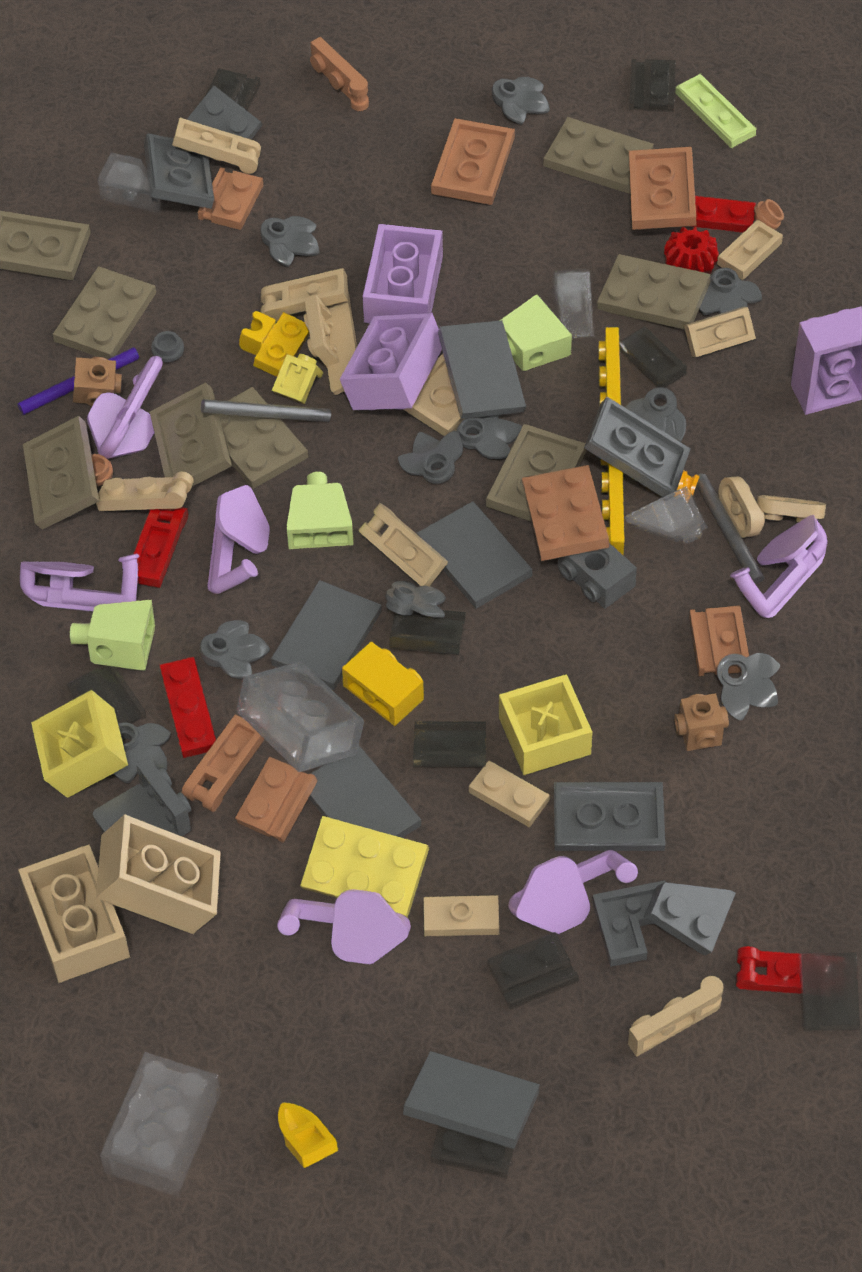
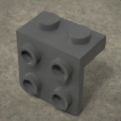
M149 757L136 764L140 781L138 785L96 808L93 812L94 820L103 833L124 814L179 836H184L191 831L188 815L191 811V806L183 793L179 792L176 794L171 788L172 782L168 773L162 766L156 768Z

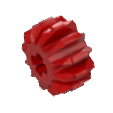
M696 225L692 230H687L682 226L679 233H671L669 240L664 246L665 263L671 266L711 274L719 256L716 238L710 237L708 230L699 232Z

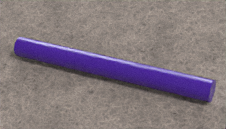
M133 347L108 360L116 361L117 370L138 360L139 355ZM75 376L17 403L19 410L25 415L74 391Z

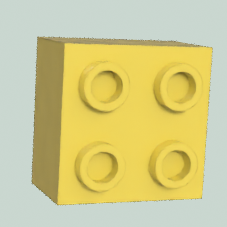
M567 674L499 695V719L523 775L591 755L592 730Z
M92 690L31 722L44 780L67 798L128 766L115 710Z

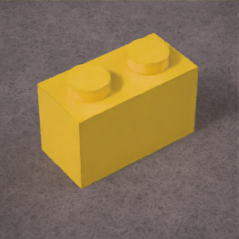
M373 642L365 646L342 667L343 686L394 726L424 700L421 676L415 670L405 668L389 650L381 649Z

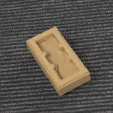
M498 895L424 897V936L499 935Z

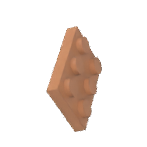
M455 118L431 184V194L492 205L515 138V129Z
M692 147L629 151L632 230L695 226L696 205Z
M589 465L522 478L541 561L610 548Z

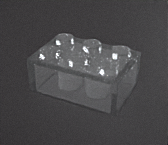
M302 661L243 677L236 712L298 772L357 754L365 720Z
M145 1052L100 1154L105 1174L178 1197L221 1094L217 1074Z

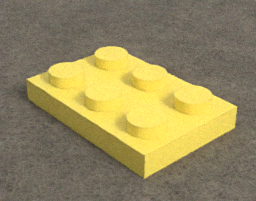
M322 816L300 886L303 889L338 898L341 893L350 889L376 892L385 899L395 912L408 918L429 847L426 844Z

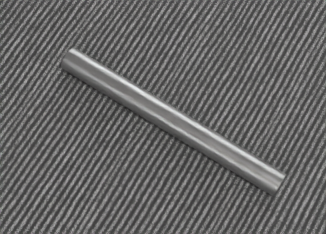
M205 399L201 401L202 413L329 422L331 418L330 409Z
M699 474L696 486L743 568H750L749 575L755 584L764 580L763 574L706 474Z

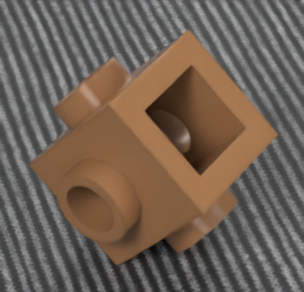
M76 357L73 402L86 403L93 406L98 396L103 393L120 394L122 374L115 373L116 361L107 360L103 357H93L91 359Z
M716 693L709 695L695 694L681 699L679 714L674 715L676 732L678 736H683L687 751L722 745L724 728L729 726V720L725 706H719Z

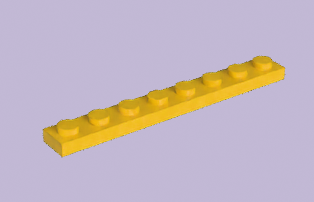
M606 327L605 341H599L598 359L599 361H605V366H599V386H605L606 392H600L599 406L606 397L621 405L619 327ZM601 459V465H607V472L601 473V493H608V500L602 499V516L604 520L609 521V527H606L609 543L624 555L623 472Z

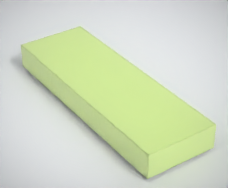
M701 74L676 86L675 93L730 148L756 135V128Z

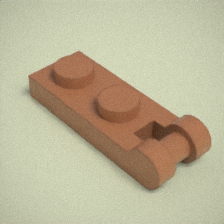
M321 37L311 42L312 56L310 57L313 68L318 73L322 72L329 79L334 89H340L351 100L352 109L356 111L366 110L369 106V99L366 95L368 92L367 80Z
M235 714L187 779L181 793L190 801L196 799L203 803L204 808L215 812L221 804L223 796L265 740L266 730ZM206 780L214 783L210 789L202 786Z

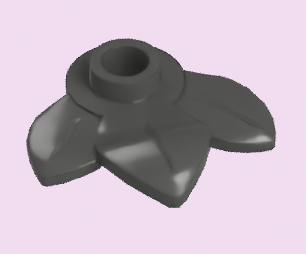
M518 77L513 81L510 79H499L492 87L494 102L502 107V111L507 118L522 125L524 123L527 113L546 114L550 110L546 97L541 93L544 85L534 78Z
M291 216L285 220L269 218L262 223L260 228L262 241L269 247L271 257L278 263L289 267L294 259V255L316 256L319 254L317 240L312 235L317 226L311 220L300 216Z
M720 268L711 275V283L699 310L703 315L718 311L719 314L737 308L747 307V303L761 301L762 294L756 284L740 280L734 270Z
M663 387L654 388L646 394L645 398L632 400L625 406L626 409L677 441L681 442L684 438L686 419L677 409V399L671 390ZM657 399H664L666 404L657 406L654 402Z
M499 415L466 418L459 424L456 431L462 439L463 447L476 449L482 456L490 459L507 458L511 451L508 445L517 439L522 426L511 421L499 419Z
M455 430L444 436L441 441L423 432H419L413 444V453L403 454L398 457L400 466L406 473L423 476L430 483H443L454 474V462L463 453L462 439Z
M397 581L392 583L391 588L386 592V607L397 614L411 615L414 610L430 617L445 616L444 612L437 605L443 603L446 597L434 587L420 586L417 588L412 582Z
M233 620L221 624L216 633L205 636L200 644V653L206 664L213 667H221L225 674L234 678L250 679L252 677L250 662L266 656L270 648L262 638L254 634H248L249 624L247 622Z
M756 653L748 657L740 654H730L720 660L717 666V677L723 685L721 701L731 716L738 720H743L749 710V705L773 707L778 704L777 691L770 677L779 670L781 665L773 657L764 653ZM731 665H737L740 668V676L736 679L731 678L728 674V669Z
M127 722L118 723L122 740H131L129 743L123 744L128 766L113 773L120 781L130 783L138 773L136 764L148 757L156 768L162 766L165 771L167 770V758L160 748L171 736V733L166 728L155 723H147L139 727Z

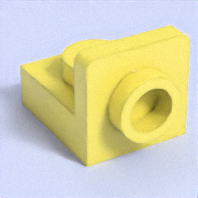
M287 354L272 391L280 396L305 404L315 378H321L323 372L316 365L317 361L304 354H299L297 358Z

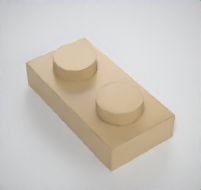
M756 220L718 256L717 265L734 270L738 277L744 280L782 244L783 235L761 221Z
M748 307L737 308L684 325L692 357H699L756 339Z
M491 761L486 763L469 785L470 794L528 827L533 824L548 804L550 797L549 794Z

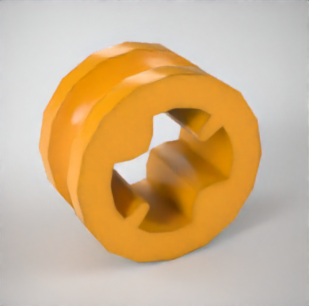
M683 470L674 499L684 498L686 503L690 504L700 475L695 474V476L691 477L688 475V471Z

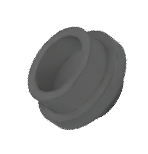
M161 332L156 335L152 342V354L162 358V362L175 361L182 356L184 343L174 332Z

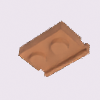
M220 167L212 183L214 193L212 209L200 207L198 219L211 220L212 223L241 230L263 187V178L237 171L228 173L225 172V168Z
M740 606L705 609V612L690 610L689 620L699 676H704V673L714 672L717 675V666L720 660L727 655L740 654L745 657L749 656ZM731 665L728 669V674L741 673L740 668L737 665Z
M269 757L235 817L236 821L245 827L268 837L272 836L284 843L317 783L315 775L306 774L296 767Z

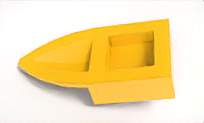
M284 1102L280 1105L278 1121L284 1135L285 1144L303 1168L338 1151L336 1139L311 1111L291 1103Z

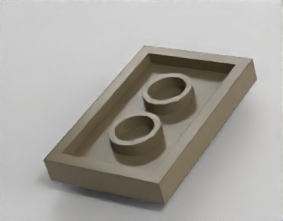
M567 117L544 157L543 166L630 194L629 151L653 149L654 144Z
M0 211V269L73 280L91 234L90 225Z
M619 254L597 301L598 309L685 330L684 325L694 322L711 283L710 274Z
M98 266L53 333L54 342L97 357L106 358L107 360L116 356L155 296V285Z
M206 382L150 411L164 476L174 477L178 472H187L194 479L192 486L232 466L219 414L201 412V401L203 399L215 400L213 389Z
M253 387L228 400L232 402L267 404ZM219 414L231 464L252 489L308 458V450L279 418Z
M77 416L23 444L34 521L42 530L99 502L87 426L82 418Z
M524 424L486 498V507L531 521L522 478L579 467L586 453L585 443Z

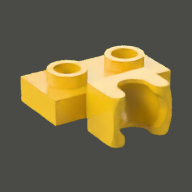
M255 311L252 315L251 328H244L241 331L239 346L241 349L256 355L253 366L278 377L286 355L297 356L310 335L305 322L284 312L275 324L276 320Z

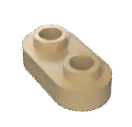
M739 476L724 478L719 485V499L740 536L745 538L759 535L764 526L765 517L755 501L748 484Z
M761 495L757 498V504L763 511L765 519L782 520L783 515L797 517L796 522H800L810 515H814L816 519H823L825 516L826 504L822 502Z

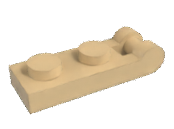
M179 118L172 146L179 147L188 152H195L217 161L237 165L246 174H252L257 170L258 158L261 152L260 144L254 140L183 118Z
M341 268L263 287L261 289V302L264 305L261 307V313L274 318L275 322H277L283 312L290 315L306 311L305 299L317 295L325 306L348 301L347 274Z
M182 471L176 473L174 477L105 480L98 493L99 502L96 505L99 511L181 508L187 498L186 493L192 488L194 479L189 473Z
M379 503L373 511L375 515L369 523L364 522L359 532L420 586H430L447 565L448 561L397 518L389 508ZM386 523L389 527L383 533V535H381L379 531Z
M708 976L702 980L699 990L685 998L676 997L664 1006L662 1011L653 1016L645 1015L637 1019L629 1029L628 1045L636 1057L716 1012L720 1008L722 1001V981L715 976Z

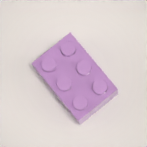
M378 225L363 294L364 323H370L374 316L432 313L443 258L441 230Z
M862 306L844 309L838 313L822 317H813L799 323L791 387L805 415L862 400Z
M432 313L373 317L340 378V382L353 410L406 409L413 407L442 350L438 336L439 329Z

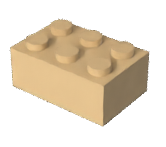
M124 814L101 836L96 898L194 934L217 915L221 852Z
M90 845L18 869L24 892L58 983L130 957L126 937L113 904L96 898L98 865Z

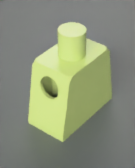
M538 295L533 296L501 319L503 320L513 360L522 371L571 355L572 334Z
M322 472L310 473L307 476V485H296L292 490L287 521L289 549L354 545L352 520L342 485L339 483H327V476Z
M152 600L99 604L95 606L90 623L71 624V644H88L90 661L94 664L145 670L155 631Z

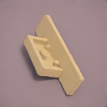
M349 291L348 301L325 306L317 295L305 299L307 314H304V321L310 333V339L307 340L311 354L315 358L319 357L327 366L330 388L334 395L345 392L340 378L357 348Z

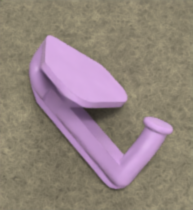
M159 356L151 357L139 375L133 378L134 387L127 400L114 393H103L98 396L87 415V422L98 453L106 459L141 452L148 446L154 434L150 414L140 407L162 368L163 362Z
M248 485L220 495L217 500L208 578V589L214 594L222 593L241 584L250 577L258 575L257 568L248 559H244L239 567L231 571L234 541L255 554L265 551L268 546L270 527L253 490Z
M810 515L771 540L758 555L757 561L759 564L769 565L787 562L789 566L764 594L761 593L751 579L749 567L731 573L730 577L734 578L739 589L755 611L763 618H771L778 613L823 562L827 547V535L815 516Z
M132 554L119 558L123 568L121 593L73 588V578L93 573L94 567L67 562H21L20 587L24 594L34 602L47 607L93 611L94 607L99 604L136 601L138 581L137 558L139 555ZM36 572L51 575L50 587L35 585Z
M613 850L605 851L577 865L568 857L558 856L533 868L524 889L515 893L510 898L508 907L511 913L520 920L559 934L581 924L589 914L590 903L583 885L584 882L613 869L619 881L630 883L636 879L638 869L633 863Z
M355 889L346 890L341 893L335 904L291 899L284 907L277 924L278 930L283 935H293L299 930V919L333 923L331 945L336 956L344 961L362 964H372L403 942L408 937L411 928L409 919L395 912L379 893Z

